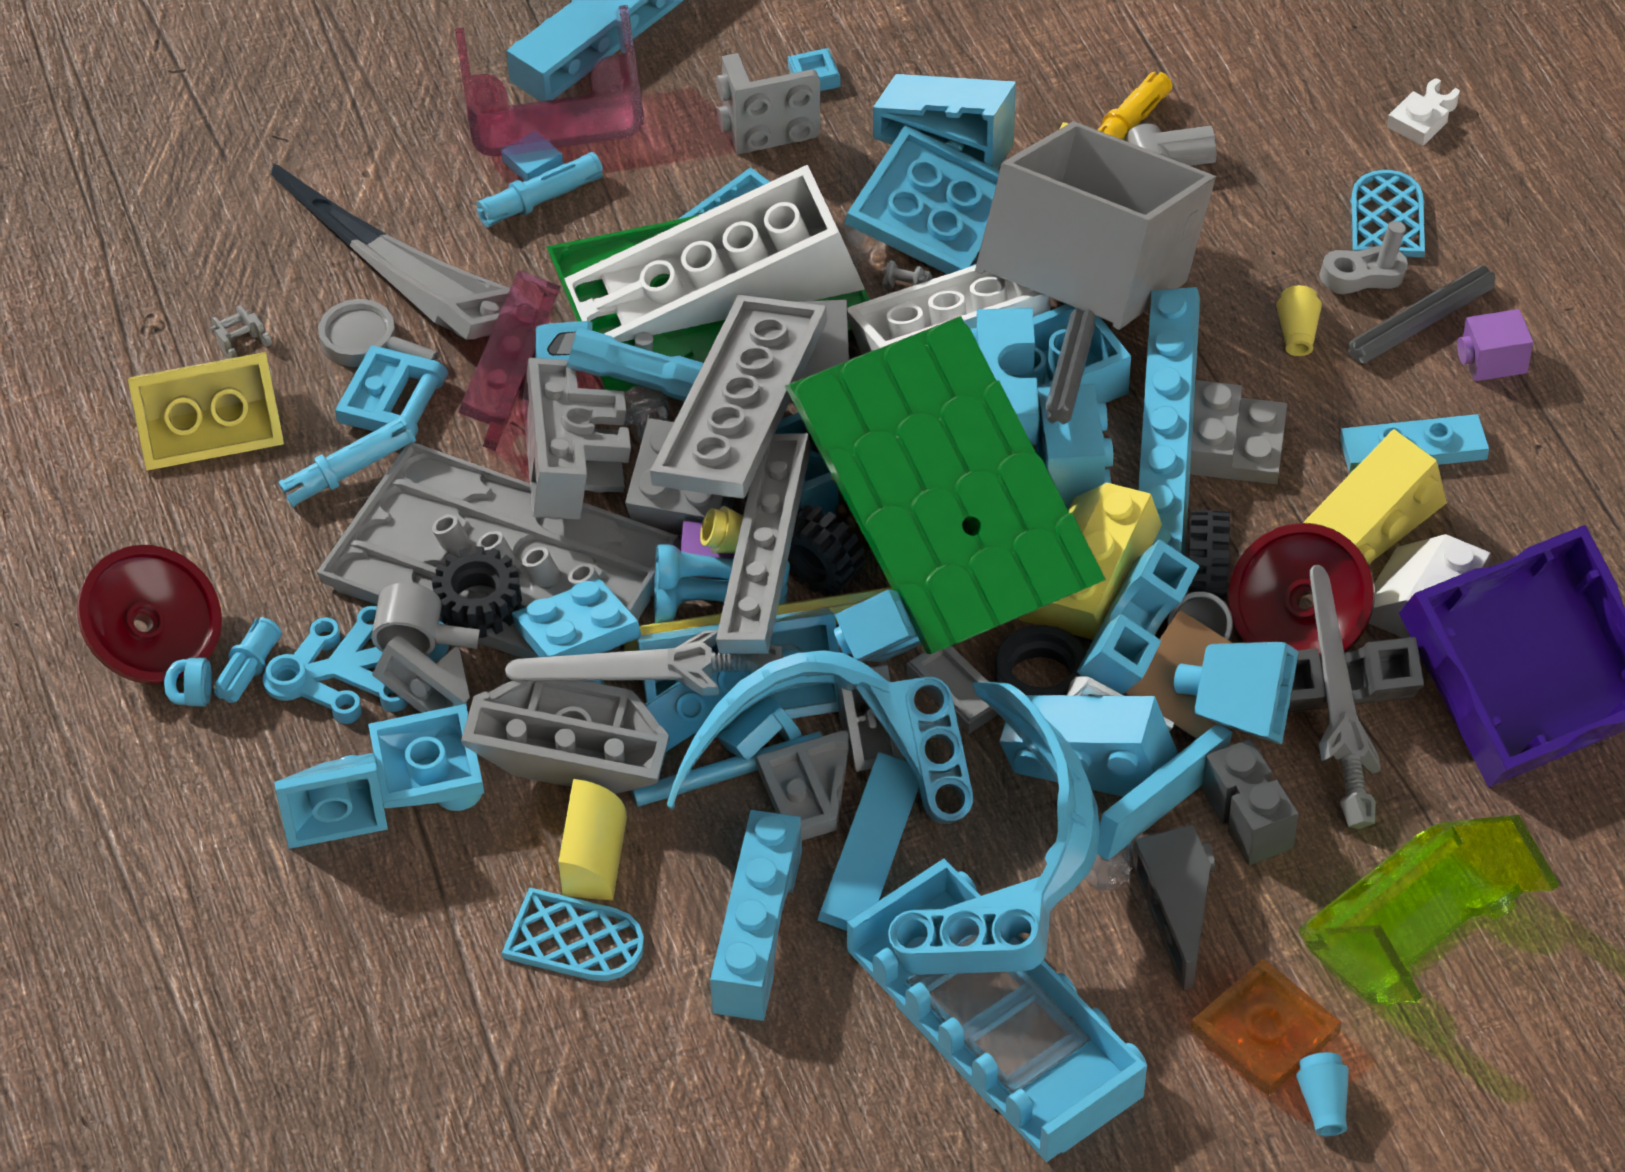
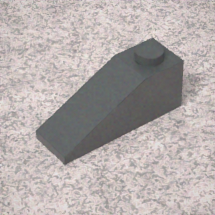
M1189 825L1135 839L1133 870L1183 991L1194 989L1210 872L1215 871V859L1209 843H1201L1194 825Z

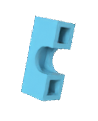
M1033 308L977 309L976 328L970 329L994 377L1000 381L1031 444L1038 445L1039 408L1037 378H1017L1012 376L1034 374L1035 338Z
M1160 539L1134 560L1077 673L1083 677H1090L1122 695L1138 683L1145 675L1161 643V640L1154 636L1167 615L1182 602L1199 565Z
M888 589L835 614L839 627L834 628L837 642L844 654H852L853 658L858 661L884 662L921 645L898 591Z

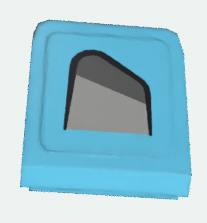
M564 322L537 326L536 358L568 360L577 327L592 330V322Z

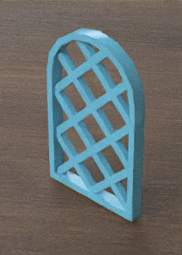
M1387 169L1372 171L1361 176L1354 184L1350 199L1352 207V251L1371 248L1367 246L1372 243L1376 246H1382L1383 242L1379 238L1385 235L1388 224L1380 219L1379 216L1389 211L1397 217L1393 221L1404 222L1413 228V230L1403 236L1401 245L1405 244L1409 248L1400 247L1399 251L1405 257L1424 258L1423 206L1425 202L1420 185L1411 176L1400 171ZM1374 180L1380 184L1373 191L1364 186ZM1400 181L1408 185L1409 188L1402 192L1393 184ZM1386 189L1396 195L1389 202L1378 196ZM1358 191L1365 194L1364 197L1357 201L1356 197ZM1415 192L1418 202L1409 197V195ZM1371 199L1381 206L1373 213L1362 206ZM1403 200L1412 208L1402 213L1393 206ZM1357 211H1359L1361 214H1363L1364 216H1366L1364 219H1362V220L1359 221L1358 223H1357ZM1417 212L1419 224L1410 219ZM1373 221L1382 229L1371 234L1363 227ZM1357 232L1366 238V240L1358 245ZM1417 234H1419V246L1410 240Z
M529 887L502 951V957L506 960L587 980L609 981L623 977L636 967L643 956L644 936L640 924L630 914L617 908ZM540 900L555 903V905L545 909ZM531 902H533L538 912L526 917ZM574 908L588 911L589 913L578 917ZM566 909L572 920L555 927L549 915ZM607 916L616 918L621 922L612 925ZM600 917L606 929L589 935L583 923ZM543 918L549 931L532 937L526 926ZM630 926L636 932L637 938L624 944L617 932ZM577 927L583 939L567 946L560 934ZM521 930L527 941L513 946ZM610 935L617 947L601 954L594 942ZM554 937L560 949L544 956L537 944ZM588 945L594 958L578 965L571 952ZM531 947V949H532V951L534 952L535 956H531V955H527V954H523V953H519V952H521V951H523V950H526V949H528V948ZM637 947L636 952L631 957L628 950ZM622 954L626 963L619 968L610 970L605 961ZM565 956L570 965L555 962L554 960ZM598 964L602 971L588 970Z

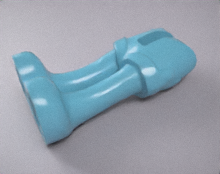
M657 545L656 571L654 576L655 623L673 621L679 605L687 601L710 600L724 602L734 558L692 554L680 551L673 545ZM788 561L779 604L787 603L788 587L786 583L789 580L790 570ZM692 576H708V577H716V578H722V579L700 578V577H692Z

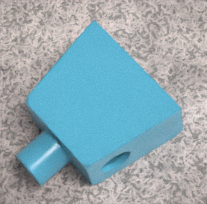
M1283 642L1210 644L1205 650L1203 666L1178 665L1174 677V690L1176 693L1197 696L1195 714L1214 723L1273 743L1282 744L1299 651Z

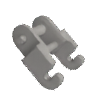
M891 260L883 268L884 278L882 285L885 290L889 291L893 290L896 280L912 283L913 286L932 280L930 271H925L920 266L916 268L915 272L898 269L896 262Z
M241 305L236 307L237 314L222 321H219L216 317L211 318L212 327H210V331L212 334H216L218 347L227 359L237 357L235 349H231V340L247 332L253 338L257 337L264 347L272 345L271 337L268 332L265 333L264 326L255 313L250 314L249 310L245 311ZM240 322L244 326L231 333H228L226 330Z

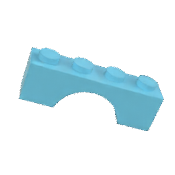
M756 810L750 811L710 978L713 1014L764 1021L774 978L776 945L782 911L788 892L793 893L802 855L801 817Z

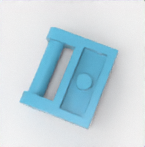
M371 345L335 409L337 422L376 431L396 420L401 415L391 413L411 377L419 379V382L401 414L408 425L405 430L392 437H396L410 428L416 437L419 429L417 423L435 389L443 386L448 377V371L440 362Z

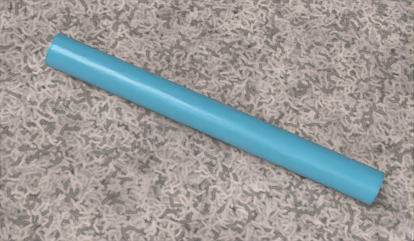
M820 731L793 740L762 748L748 761L735 756L693 769L684 779L677 795L758 771L756 756L822 737ZM676 775L660 779L658 784L631 790L635 806L640 807L669 798Z

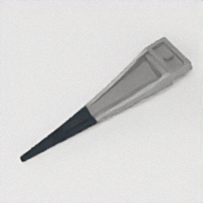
M273 164L271 175L434 323L454 331L458 336L466 340H474L498 333H508L513 330L533 326L537 310L509 287L449 265L387 235L336 205L279 165Z

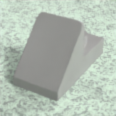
M398 634L387 643L372 674L421 713L467 704L470 699L461 653L457 646L438 663H435Z

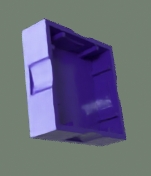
M1586 525L1525 548L1521 553L1501 564L1476 568L1414 593L1399 612L1409 635L1416 637L1418 652L1488 788L1625 731V607L1621 600L1618 585Z

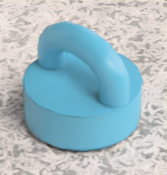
M188 658L172 663L164 679L165 694L174 704L187 705L188 707H206L209 704L212 693L211 664L206 658ZM181 672H184V693H179L176 686L178 675Z

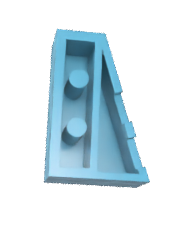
M895 74L873 107V139L892 145L903 127L907 125L998 169L1014 145L1016 82Z
M1026 695L1041 711L1044 718L1061 732L1078 755L1092 790L1124 797L1178 754L1155 696ZM1005 723L1000 743L1013 772L1057 782L1016 732Z

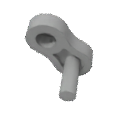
M1391 221L1388 224L1382 246H1374L1360 251L1335 250L1329 252L1324 257L1319 273L1321 282L1329 290L1337 294L1353 293L1367 288L1392 289L1402 284L1408 267L1407 258L1399 251L1406 230L1405 225L1399 221Z

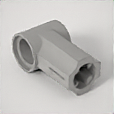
M1141 124L1130 129L1124 138L1126 142L1144 149H1151L1160 155L1189 166L1216 162L1217 150L1212 126L1162 132L1154 124Z

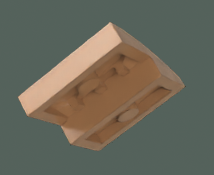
M1179 610L1161 636V643L1145 675L1125 693L1130 696H1155L1163 717L1174 722L1176 726L1198 739L1214 725H1217V723L1195 714L1197 696L1175 692L1174 677L1179 664L1203 666L1205 650L1208 645L1232 642L1182 610Z

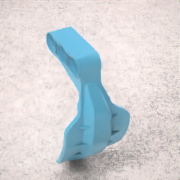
M822 650L796 653L769 662L739 681L714 707L694 736L674 780L667 807L670 810H674L675 799L688 773L717 735L741 713L769 695L793 687L833 683L847 691L858 690L905 757L916 776L927 815L933 821L940 824H951L963 818L970 811L973 804V792L952 694L949 687L942 680L935 677L889 682L866 664L839 652ZM920 689L934 691L940 700L938 712L934 714L920 712L914 703L916 691ZM940 738L948 744L950 757L946 763L936 764L927 758L925 744L928 739ZM951 787L959 793L961 805L956 813L947 814L937 807L935 795L939 788Z
M975 682L972 684L976 695L1004 719L1059 784L1057 801L1058 833L1056 842L1046 853L1045 861L1047 865L1040 877L944 909L910 910L896 916L888 930L889 941L903 968L913 974L1017 972L1034 969L1046 957L1051 910L1089 874L1097 856L1100 835L1098 807L1078 755L1061 732L1044 718L1033 702L1019 689L1008 683ZM1017 934H1030L1029 938L1022 944H1009L1011 939ZM966 936H978L976 941L969 946H957L960 940ZM927 937L922 945L916 948H906L908 943L914 938Z

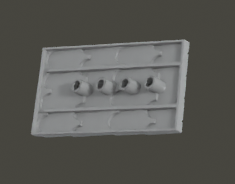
M410 443L404 447L317 570V574L323 584L334 587L337 592L377 604L381 590L395 583H418L433 591L432 578L436 576L435 569L439 563L446 566L445 557L452 553L458 559L460 558L459 550L464 548L468 549L469 555L476 554V546H483L485 555H489L491 549L494 548L500 551L501 558L507 555L512 559V565H516L519 572L522 595L521 608L527 607L535 600L548 599L568 591L578 583L600 578L638 620L649 604L650 597L654 596L657 545L669 544L676 546L681 551V541L677 535L584 502L580 519L554 520L544 517H533L530 483L426 446ZM473 586L467 588L459 595L469 599H479L490 595L495 589L488 586ZM502 622L503 631L495 634L492 628L487 629V637L479 638L478 640L480 645L522 658L539 657L516 630L514 623L508 626ZM622 645L603 653L618 652Z

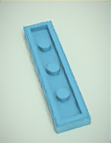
M1221 724L1214 725L1102 814L1100 821L1097 854L1107 861L1110 860L1202 786L1206 755L1229 747L1233 732Z
M878 752L823 902L818 921L847 931V921L879 901L919 788L918 780L908 762Z

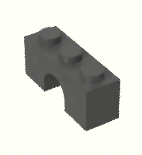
M1416 637L1367 642L1364 647L1358 650L1344 653L1355 705L1413 698L1424 685ZM1318 648L1298 650L1288 713L1328 708L1322 660Z

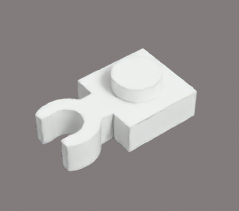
M1437 78L1431 80L1427 85L1424 97L1413 91L1389 114L1387 128L1424 146L1448 122L1449 112L1457 107L1460 90L1455 88L1451 93L1441 95L1439 94L1441 80Z

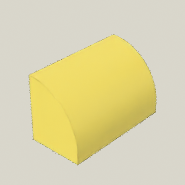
M573 779L558 861L562 895L572 898L613 901L627 820L626 808L619 797L610 790L598 784Z

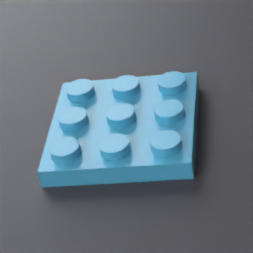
M905 125L847 212L845 224L946 274L974 265L978 259L1000 170Z

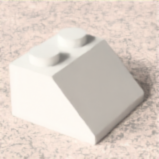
M1447 534L1398 546L1374 583L1375 602L1369 624L1402 638L1411 637L1399 612L1414 593L1473 569L1488 567L1491 552Z

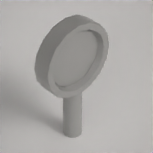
M366 299L346 300L331 307L322 316L318 325L322 351L328 359L339 365L359 367L371 345L439 362L440 354L438 351L396 337L392 314L387 307L376 301Z

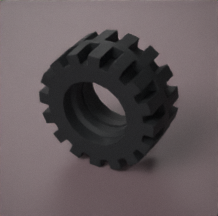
M1191 510L1189 559L1198 564L1199 568L1188 588V594L1207 592L1218 597H1227L1230 512Z

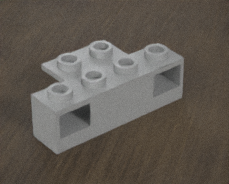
M528 358L523 395V413L533 517H544L554 520L580 519L585 490L597 493L624 492L625 488L622 462L629 463L631 451L629 428L619 427V431L595 428L596 424L624 425L626 416L624 391L578 388L576 370L566 367L568 360Z

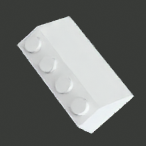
M976 265L848 307L847 319L860 352L863 355L959 316L962 317L964 323L969 328H976L977 309L1033 308V317L1050 311L1049 296L987 271L983 274L975 272Z

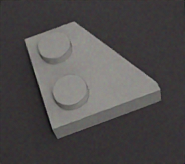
M847 729L756 756L758 772L777 814L801 817L802 841L837 830L849 753V733Z

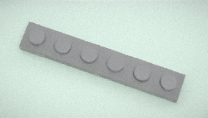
M808 433L774 434L750 485L716 637L719 654H768L811 450Z

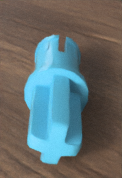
M261 617L259 620L258 618L255 619L241 644L231 648L228 654L230 661L215 682L216 688L214 693L219 699H225L228 703L238 701L252 678L262 674L266 667L265 659L282 636L281 629L275 622Z

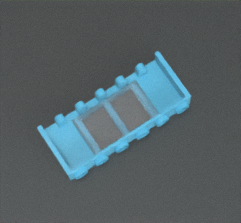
M942 859L847 921V951L895 1001V1006L994 1111L997 1109L1047 1163L1059 1153L1063 1154L1144 1097L1147 1071L1145 1058L1135 1045L1125 1043L1112 1030L1107 1017L1098 1008H1090L1079 997L1074 984L1065 974H1057L1044 960L1032 970L1017 972L920 975L905 970L888 936L890 924L896 916L910 910L944 909L981 896L977 892L975 884L965 872H957L945 859ZM1017 934L1011 939L1009 944H1022L1028 938L1023 939ZM966 936L960 940L957 946H969L976 941L978 936ZM927 937L914 938L908 943L906 948H916L922 945Z

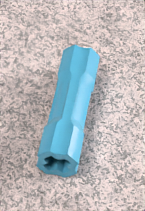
M577 327L566 367L598 377L610 376L661 391L667 397L685 402L704 363L681 356L669 357L618 342L609 335Z

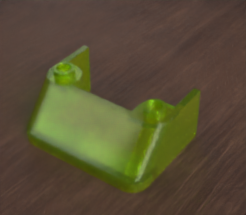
M1520 815L1441 822L1425 829L1309 919L1299 929L1298 933L1308 950L1368 1003H1381L1382 1006H1389L1394 1003H1415L1423 996L1415 985L1413 975L1408 967L1470 917L1488 915L1489 919L1499 918L1516 906L1514 899L1523 892L1553 891L1560 884Z

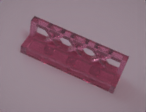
M520 270L516 274L459 410V413L489 424L483 447L494 451L498 447L525 382L528 358H535L536 328L543 324H549L561 288L557 284Z

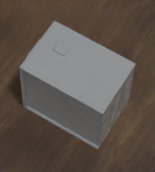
M1073 121L1001 163L975 272L983 274L987 271L1083 311L1090 309L1095 316L1113 322L1112 327L1120 330L1150 309L1151 291L1178 289L1187 282L1216 176L1160 155L1151 149H1144Z

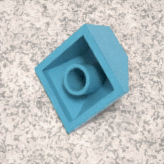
M374 753L359 756L349 755L338 760L323 762L274 782L289 849L388 830Z

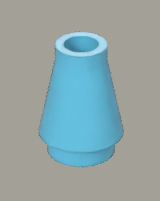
M1323 1052L1304 1057L1299 1062L1300 1071L1296 1074V1078L1313 1119L1315 1133L1319 1136H1336L1346 1132L1349 1068L1342 1063V1057L1336 1053Z

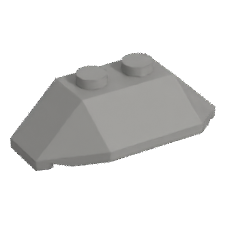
M512 680L489 693L485 691L473 697L461 743L466 748L513 776L572 787L573 779L584 780L598 784L617 794L658 784L669 742V734L658 724L633 690L589 681Z

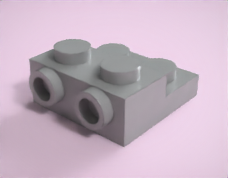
M1196 380L1190 474L1278 484L1287 403L1241 398L1242 385Z

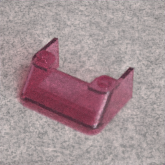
M628 5L619 6L615 12L622 55L608 56L595 64L591 72L593 94L508 106L505 86L497 77L490 74L471 76L464 28L455 29L454 39L471 140L475 149L487 157H501L621 140L635 135L643 125L644 111Z

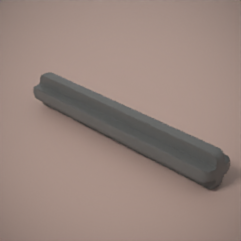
M1480 265L1349 342L1350 349L1348 353L1350 357L1354 358L1357 364H1365L1485 294L1495 286L1494 281L1496 277L1494 272H1491L1487 266Z
M1077 308L1070 314L1045 406L1047 409L1046 419L1052 424L1059 421L1064 425L1072 417L1095 329V314L1090 309L1083 312Z

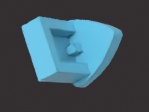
M766 697L741 713L717 735V739L726 750L748 761L776 733L785 741L801 737L802 733L781 705L774 699Z

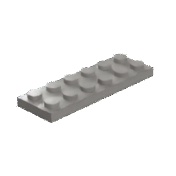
M738 294L650 470L653 486L725 497L745 498L791 400L785 385L800 380L828 321L826 306Z

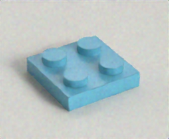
M600 578L578 583L568 591L548 599L535 600L527 607L512 612L516 630L539 657L603 653L641 637L638 620Z

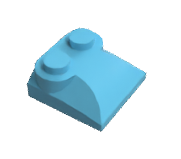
M466 704L368 724L384 808L438 803L447 810L461 811L474 806L480 800L482 794H485L477 753L466 748L461 743L468 718Z

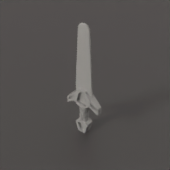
M1314 565L1310 569V581L1330 718L1329 725L1319 743L1321 760L1324 761L1334 756L1336 760L1341 761L1346 796L1341 799L1340 804L1348 827L1362 829L1375 824L1376 801L1372 795L1366 793L1362 765L1372 774L1381 771L1380 760L1375 747L1356 714L1328 573L1320 565Z
M706 630L676 648L516 659L507 664L505 673L511 680L516 681L677 680L702 696L720 695L719 686L711 679L713 672H717V670L719 672H722V670L727 672V669L729 672H732V669L736 672L737 669L738 671H742V669L746 671L748 669V671L753 673L769 662L783 658V651L781 646L770 645L768 654L721 655L718 652L717 655L716 652L712 653V648L717 644L718 630Z

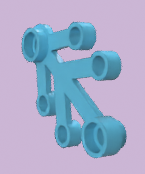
M367 606L359 611L356 624L341 643L339 626L334 619L323 617L315 620L310 626V634L294 655L283 654L273 658L268 663L263 674L265 691L272 698L289 701L302 696L332 709L334 719L342 724H350L360 718L362 708L359 696L350 690L339 692L319 681L336 678L378 696L381 706L390 712L401 711L409 704L400 696L394 698L387 697L395 692L372 675L373 672L367 670L376 667L383 653L376 647L361 650L368 640L372 639L374 624L369 625L366 623L370 620H375L377 606ZM322 632H332L327 636H319ZM340 643L329 659L313 662L321 650H331ZM435 643L434 650L427 657L434 662L440 661L447 653L449 645ZM343 705H353L350 709H339Z

